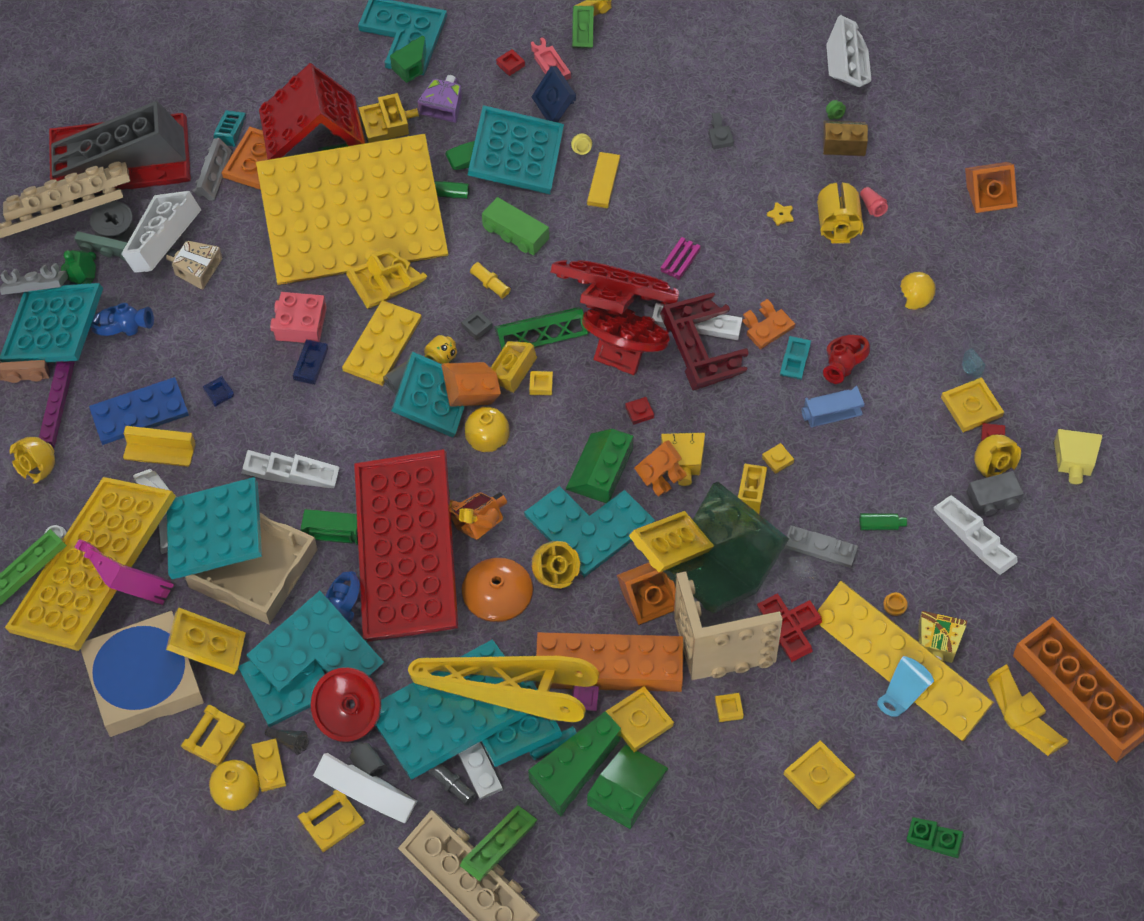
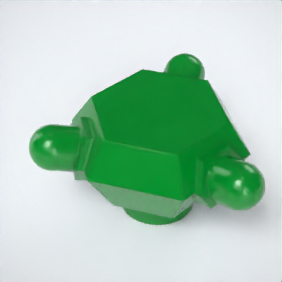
M77 250L65 251L63 254L65 264H62L61 271L67 272V280L77 284H91L95 279L96 265L94 260L96 259V254L94 252L88 253Z

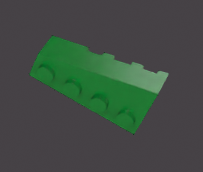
M605 711L528 770L530 783L560 817L566 811L569 804L574 801L587 781L592 778L598 767L620 742L621 728Z

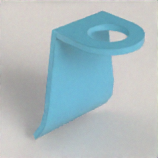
M903 656L897 665L886 694L877 701L878 707L889 716H899L934 682L931 673L916 660ZM883 703H890L894 706L895 711L887 709Z

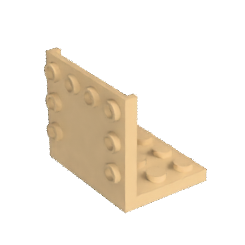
M686 572L676 574L674 619L679 636H683V651L692 680L710 676L721 678L729 672L744 673L752 667L767 668L776 662L782 627L780 611L702 628L699 618L702 615L699 601L695 602L693 594H695L693 580H688Z

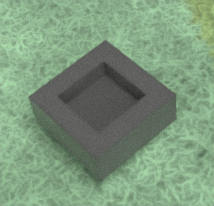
M479 310L461 322L462 328L475 340L493 328L492 322Z

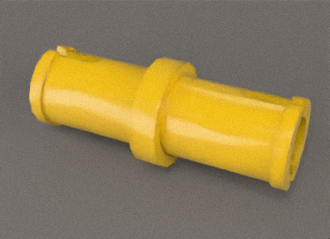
M479 262L475 263L470 269V273L477 277L486 289L490 288L500 298L503 299L510 293L511 288L499 280L497 274L491 273Z

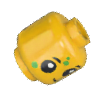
M438 335L425 346L424 357L440 364L450 363L457 356L456 343L451 337Z

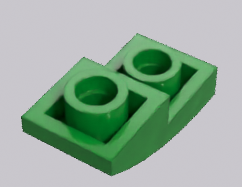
M475 141L446 151L445 155L453 170L469 168Z
M912 817L906 841L924 849L959 858L964 833L959 830L939 827L938 823Z

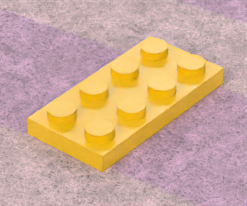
M382 300L342 366L343 371L383 386L385 383L383 376L392 371L421 321V314Z
M685 511L637 528L629 535L636 548L646 556L650 565L658 572L703 555L714 547Z

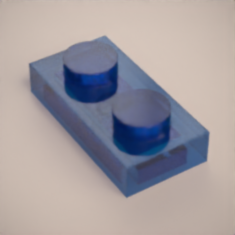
M306 339L292 375L294 381L315 385L328 351L326 343Z

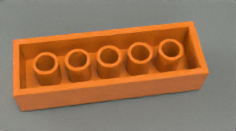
M1051 617L1017 643L1013 657L1116 763L1144 741V707L1054 617Z
M537 632L536 656H565L588 661L599 672L598 681L593 685L598 686L599 690L637 691L645 686L648 691L682 692L683 636ZM536 681V688H538L540 682ZM552 683L550 688L573 689V685Z

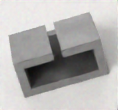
M1013 471L970 482L967 490L969 500L978 516L983 514L991 516L998 511L997 509L1002 510L1006 508V510H1013L1021 504L1024 495Z

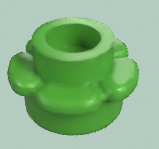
M838 100L831 101L826 107L827 116L831 120L840 119L846 110V106Z

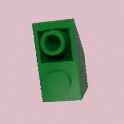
M423 35L390 55L392 70L406 83L423 74L427 52L426 41Z

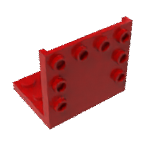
M309 63L296 76H293L282 89H278L274 96L264 102L259 109L268 160L282 158L320 123L329 128L333 135L344 139L349 146L365 144L355 96L312 63Z

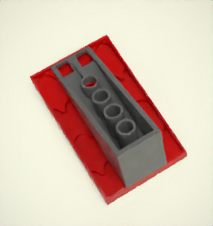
M158 101L106 122L49 129L50 180L60 181L71 173L81 174L93 166L105 169L111 163L126 162L130 181L114 186L115 189H137L191 181L187 117L184 113L169 114Z

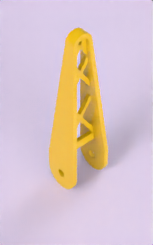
M565 656L418 658L412 661L408 667L409 675L415 684L550 720L565 722L581 721L586 709L573 696L549 692L552 683L590 687L595 685L599 678L598 670L588 661ZM434 671H445L449 672L450 675L441 677L431 675L430 673ZM473 674L501 677L505 681L491 684L469 681L463 677ZM529 680L538 681L540 685L538 690L521 688L518 683Z

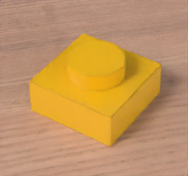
M530 371V395H552L553 372Z
M781 443L762 454L763 460L775 474L794 463V458Z
M739 693L715 696L719 722L743 719L744 714Z

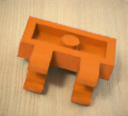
M768 299L760 303L762 308L759 309L766 317L765 320L759 323L751 310L743 314L745 319L742 320L749 328L747 336L760 350L795 328V323L782 309L776 312L773 304Z
M669 440L662 443L634 467L646 486L653 484V490L658 497L672 489L662 476L667 471L673 483H676L678 480L681 481L687 476L686 472L678 464L682 458Z

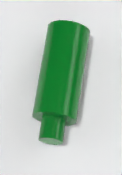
M435 181L437 197L468 199V183Z
M860 513V530H898L899 527H907V517H899L898 513Z

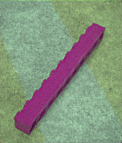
M75 361L56 363L39 438L49 443L53 448H55Z

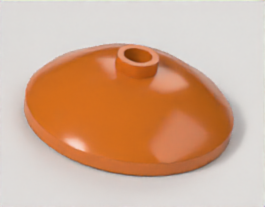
M490 558L479 562L469 570L462 584V596L466 607L478 618L490 622H503L517 617L527 608L533 594L532 580L528 572L517 562L506 558ZM494 581H500L499 584H493Z

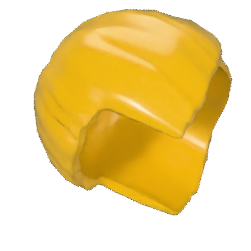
M914 272L906 275L900 285L901 291L907 298L905 307L908 309L916 310L925 307L935 296V283L928 274L923 272Z

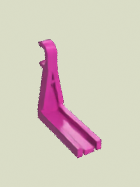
M79 539L74 547L85 552L84 557L91 560L102 580L109 588L163 605L165 602L163 598L166 599L171 590L161 585L172 588L174 585L170 580L122 565L102 554L96 547L84 540Z

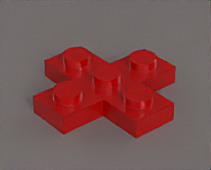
M777 593L757 604L758 610L762 615L780 611L782 627L779 645H781L791 663L813 652L812 646L803 632L822 623V618L810 600L788 610Z

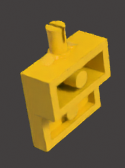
M398 93L378 97V103L358 107L368 143L408 135L407 119L419 117L417 108L407 111L403 109Z

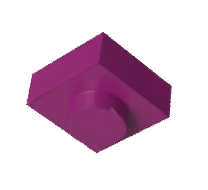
M573 685L572 696L578 699L586 710H597L599 687Z

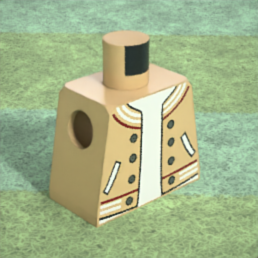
M187 241L180 251L170 248L166 259L172 262L176 276L203 290L220 264L222 255L220 248L217 246Z

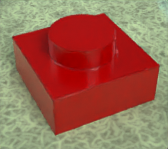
M513 49L496 59L497 65L509 76L525 67V60Z
M647 397L625 403V408L633 425L654 418V413Z
M982 423L981 441L991 435H1005V425Z

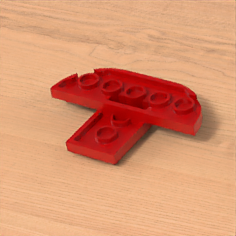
M567 260L554 262L551 266L550 272L555 273L559 278L568 279L570 277L577 279V282L582 284L592 283L581 294L580 303L586 304V307L591 309L602 308L606 309L610 314H623L638 295L644 300H660L664 305L678 302L679 291L676 288L671 290L667 282L645 274L578 260V262L571 261L569 264H567Z

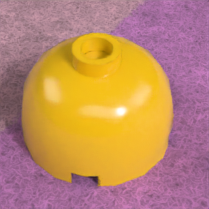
M481 407L468 416L465 423V438L472 448L481 452H493L507 443L510 436L509 423L505 415L498 409Z
M991 435L977 446L974 455L977 470L988 478L1002 474L1010 468L1015 469L1021 458V448L1017 446L1016 442L1005 435Z
M25 437L10 447V455L14 453L15 458L12 464L16 471L25 479L26 475H29L34 479L33 483L36 484L52 472L55 465L54 449L46 441L38 437ZM36 467L41 471L38 474L29 473V471Z
M551 541L542 544L535 551L531 566L538 582L549 588L560 589L572 584L573 582L571 581L574 580L575 576H578L580 571V559L576 550L572 549L569 546L570 544L561 541Z
M229 760L218 765L212 772L209 788L211 797L216 804L225 810L236 811L246 808L248 804L256 799L260 783L258 775L251 765L241 760Z

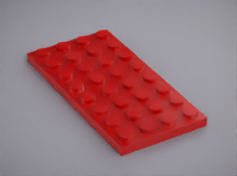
M442 449L354 463L363 639L369 642L458 629L446 451Z

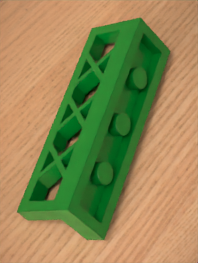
M581 307L494 326L496 335L499 338L501 351L505 346L503 336L510 334L519 338L517 342L523 340L526 343H531L534 347L588 334L587 329L582 324L584 312ZM580 319L581 331L571 332L567 329L571 320ZM556 324L562 328L556 337H550L545 334L550 325ZM535 329L541 333L534 342L524 339L528 330Z

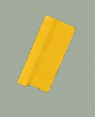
M125 426L123 434L127 445L123 455L124 460L190 466L196 445L192 433Z

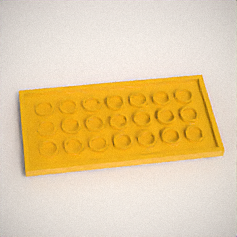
M103 477L62 539L67 546L45 565L5 626L6 630L12 634L79 651L117 590L109 588L104 583L91 560L84 557L85 552L74 548L79 539L89 542L102 554L122 565L132 567L176 498V495L170 490Z

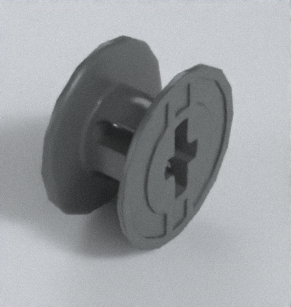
M113 201L99 205L90 217V225L95 231L96 236L128 242L136 229L130 208L121 202Z

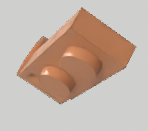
M45 360L0 362V381L17 383L20 380L37 382L42 379H49L50 371Z

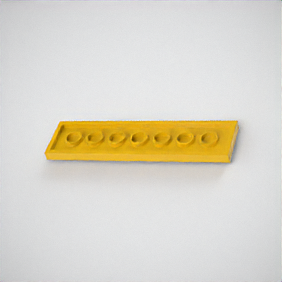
M843 581L838 583L818 609V613L822 618V623L819 625L889 682H891L897 665L903 656L912 658L922 664L931 673L934 682L915 700V703L961 741L967 738L994 702Z

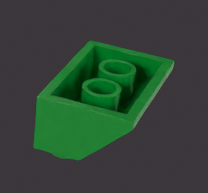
M615 429L591 433L566 490L603 503L609 502L633 451L634 436Z

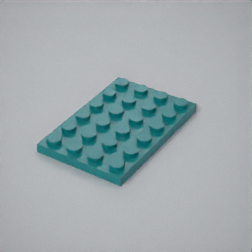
M492 639L461 657L505 656ZM434 671L430 673L431 675L441 677L450 675L449 672L445 671ZM473 674L463 677L469 681L491 684L505 681L501 677ZM524 681L518 683L521 688L529 689ZM413 682L381 700V713L375 726L410 780L529 714L418 685Z

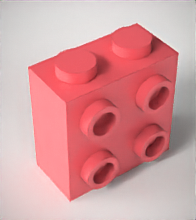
M281 292L279 300L275 302L276 316L272 318L270 325L277 341L319 344L327 309L324 295Z

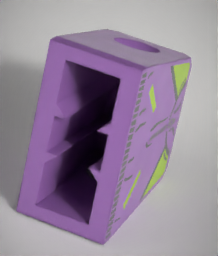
M448 75L445 81L432 80L418 100L419 114L456 123L462 99L461 86L457 84V78Z

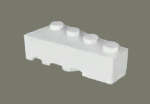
M190 191L154 195L122 252L123 257L134 273L152 271L199 214L201 208Z

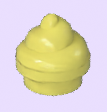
M577 134L572 139L571 147L575 153L584 155L591 150L592 140L586 134Z

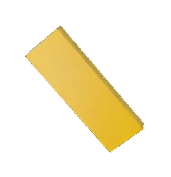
M599 152L587 205L602 208L609 207L620 155Z

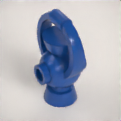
M121 303L117 306L106 308L94 315L90 328L95 334L101 336L114 335L120 332L131 336L138 332L139 326L151 329L154 324V315L150 307L137 311V309L129 306L128 303Z
M353 571L343 572L333 581L325 596L349 623L354 617L351 609L357 600L360 588L359 579ZM345 581H351L350 586L345 585L343 583Z

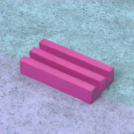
M681 237L661 266L660 271L680 280L700 251V245L696 244L695 246L692 241L686 242L685 238ZM683 246H685L679 254V256L677 257V259L675 260V262L673 263V265L670 267V269H667L676 257V255L678 254V252L680 251V249ZM689 249H691V253L689 254L683 265L680 267L678 272L675 273L674 271L681 263Z

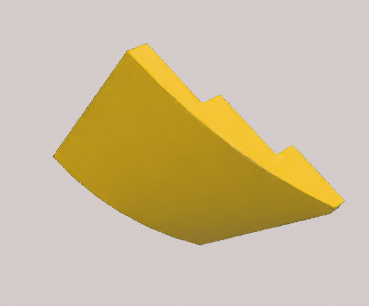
M390 248L372 253L366 264L348 269L346 273L367 309L379 305L382 300L387 301L417 286L427 278L424 272L420 274L410 266V262L399 257Z

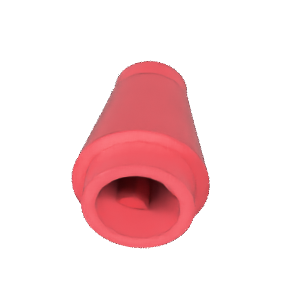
M870 187L862 189L860 196L869 214L875 217L885 214L888 209L887 200Z

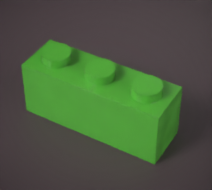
M498 197L482 213V223L488 232H495L505 242H512L517 245L524 253L529 252L535 255L549 240L548 226Z

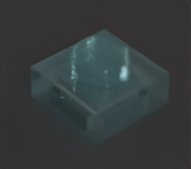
M973 348L965 351L962 361L964 371L967 374H971L974 379L982 376L985 363Z

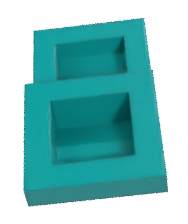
M789 336L780 371L781 376L802 380L811 340Z

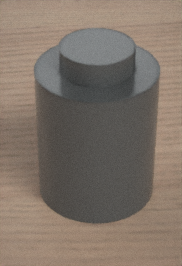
M404 362L383 376L385 384L395 395L397 394L407 362Z
M358 743L351 749L349 758L355 767L372 777H379L385 772L386 765L370 743Z

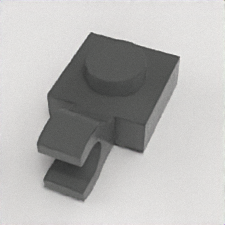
M720 112L712 113L713 120H711L713 128L708 131L712 148L719 149L733 146L734 141L730 127L722 125Z

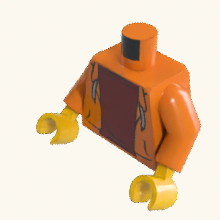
M480 492L462 502L450 500L451 519L457 530L477 540L502 521L503 516L500 508L507 504V500L501 492L493 497Z

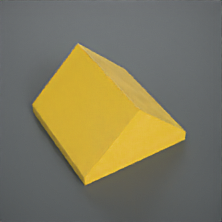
M507 341L490 367L497 373L499 386L512 393L516 391L537 359L534 345L526 342Z

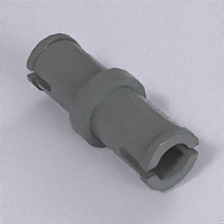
M442 763L430 769L429 774L433 775L445 786L444 789L448 793L451 791L465 806L475 798L476 793L461 781V777L458 774L454 775Z

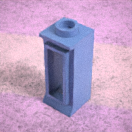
M855 386L852 390L848 389L811 398L810 400L805 398L804 407L801 411L804 421L808 420L810 427L861 416L863 413L860 407H864V402L858 387Z

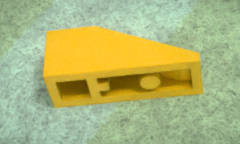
M744 464L737 499L735 523H741L745 526H758L767 467Z

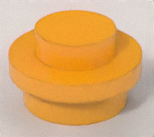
M891 593L884 599V610L893 616L902 615L907 609V600L900 593Z

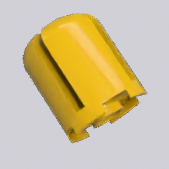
M837 182L824 187L820 191L817 201L821 236L824 235L830 239L832 244L850 243V239L856 237L859 233L861 236L864 230L859 192L849 183L842 182L841 197L839 199Z

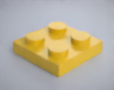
M982 377L943 392L941 395V399L963 433L981 426L982 423H989L999 419L1004 415L1003 409Z
M645 686L606 711L621 728V737L633 752H636L674 725V721Z
M821 740L784 770L786 778L818 810L855 778V774Z

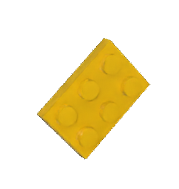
M178 608L175 612L166 650L234 675L238 670L246 632Z

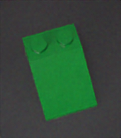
M625 744L600 774L587 794V805L631 830L668 768L638 751L633 752Z

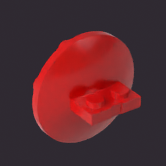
M598 308L590 309L583 315V326L599 339L593 360L608 366H614L618 370L631 375L636 374L643 352L662 351L669 344L670 337L668 331L655 324V319L648 316H637L633 310L626 309L623 314L615 315L608 313L606 309Z

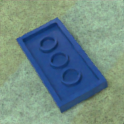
M175 377L89 406L102 445L125 438L123 434L125 426L154 428L189 416Z

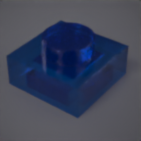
M223 376L203 386L205 394L215 407L234 397L232 389Z

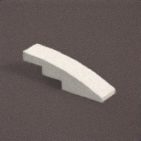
M248 450L241 473L271 481L334 488L339 467L295 454L294 458L273 452L268 456Z
M952 495L934 507V511L958 537L999 575L1017 563V556L1000 544V537L984 526L983 519Z
M329 753L323 754L313 775L358 802L403 823L407 822L417 803V800L377 776L372 777L354 765H347Z

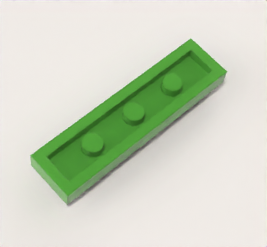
M51 529L0 573V605L67 546Z
M517 805L462 860L460 867L481 881L535 826L537 819Z

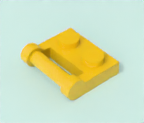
M207 705L204 710V716L190 737L183 741L181 747L218 766L223 762L246 726L243 722L219 711L214 706ZM213 718L218 720L202 747L196 745Z
M334 790L333 795L307 813L302 812L297 816L322 852H325L365 824L346 795L338 790ZM337 803L342 805V808L316 826L311 823V821Z

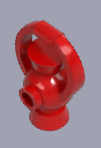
M846 335L831 341L827 346L829 365L823 370L824 378L833 384L842 383L844 377L851 374L855 365L868 357L870 353L868 340L862 335Z

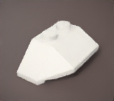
M840 15L826 44L829 76L844 83L861 87L871 82L869 51L863 36L857 30L859 28L857 23Z

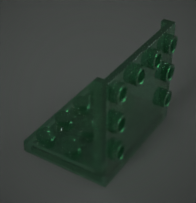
M715 482L712 484L693 518V521L714 547L703 555L663 572L666 573L670 580L675 582L677 573L686 572L688 580H693L695 594H693V597L701 602L706 610L716 613L758 592L789 538L721 483Z

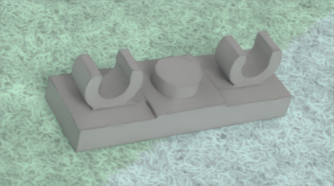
M220 138L213 139L211 147L208 148L207 151L209 153L204 158L205 162L201 175L195 182L197 184L196 189L192 190L197 196H204L207 200H215L223 177L222 171L228 163L232 152Z
M57 263L51 266L52 272L47 269L46 265H43L40 269L41 273L29 272L20 277L18 269H14L11 272L12 277L8 275L7 270H4L1 273V279L4 283L0 286L1 295L58 288L68 279L66 271H59Z
M792 525L783 546L784 548L848 568L852 567L858 549L857 545Z

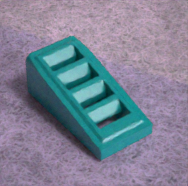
M226 110L215 129L214 139L220 138L227 146L235 147L246 113ZM229 116L239 117V118H238V119H234V118H229Z

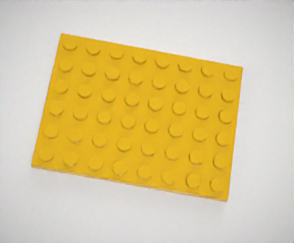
M425 134L256 162L278 285L347 273L348 269L366 264L372 253L387 248L392 249L399 257L406 259L408 262L448 256Z

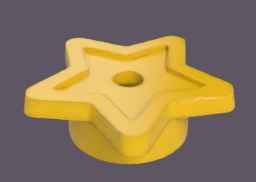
M776 202L774 209L767 212V216L773 218L777 226L786 222H793L794 219L790 214L793 207H783Z

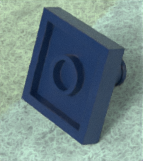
M557 66L549 68L531 96L545 119L557 123L568 106L576 101V93L572 90Z

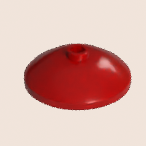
M338 668L326 673L317 682L311 697V712L317 727L329 738L341 742L355 741L366 736L375 727L381 713V697L375 682L366 673L355 668ZM350 700H354V708L350 707Z

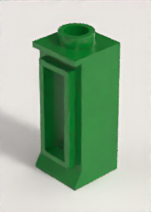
M304 509L300 529L302 532L315 537V540L351 544L355 541L356 545H358L357 514Z

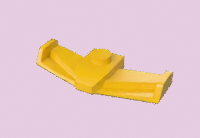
M1007 664L989 676L987 682L1004 716L1003 719L1011 729L1016 730L1047 756L1068 743L1069 740L1062 737L1039 718L1045 714L1046 710L1031 691L1021 696Z

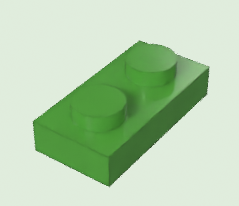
M573 6L572 48H593L594 6Z

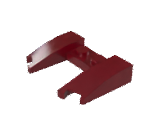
M714 292L664 305L660 312L666 330L672 332L687 367L684 372L693 391L747 371V367H741L742 357L748 356L747 348L709 358L697 332L695 324L725 314L730 310L727 304L720 308L712 301V298L715 296Z

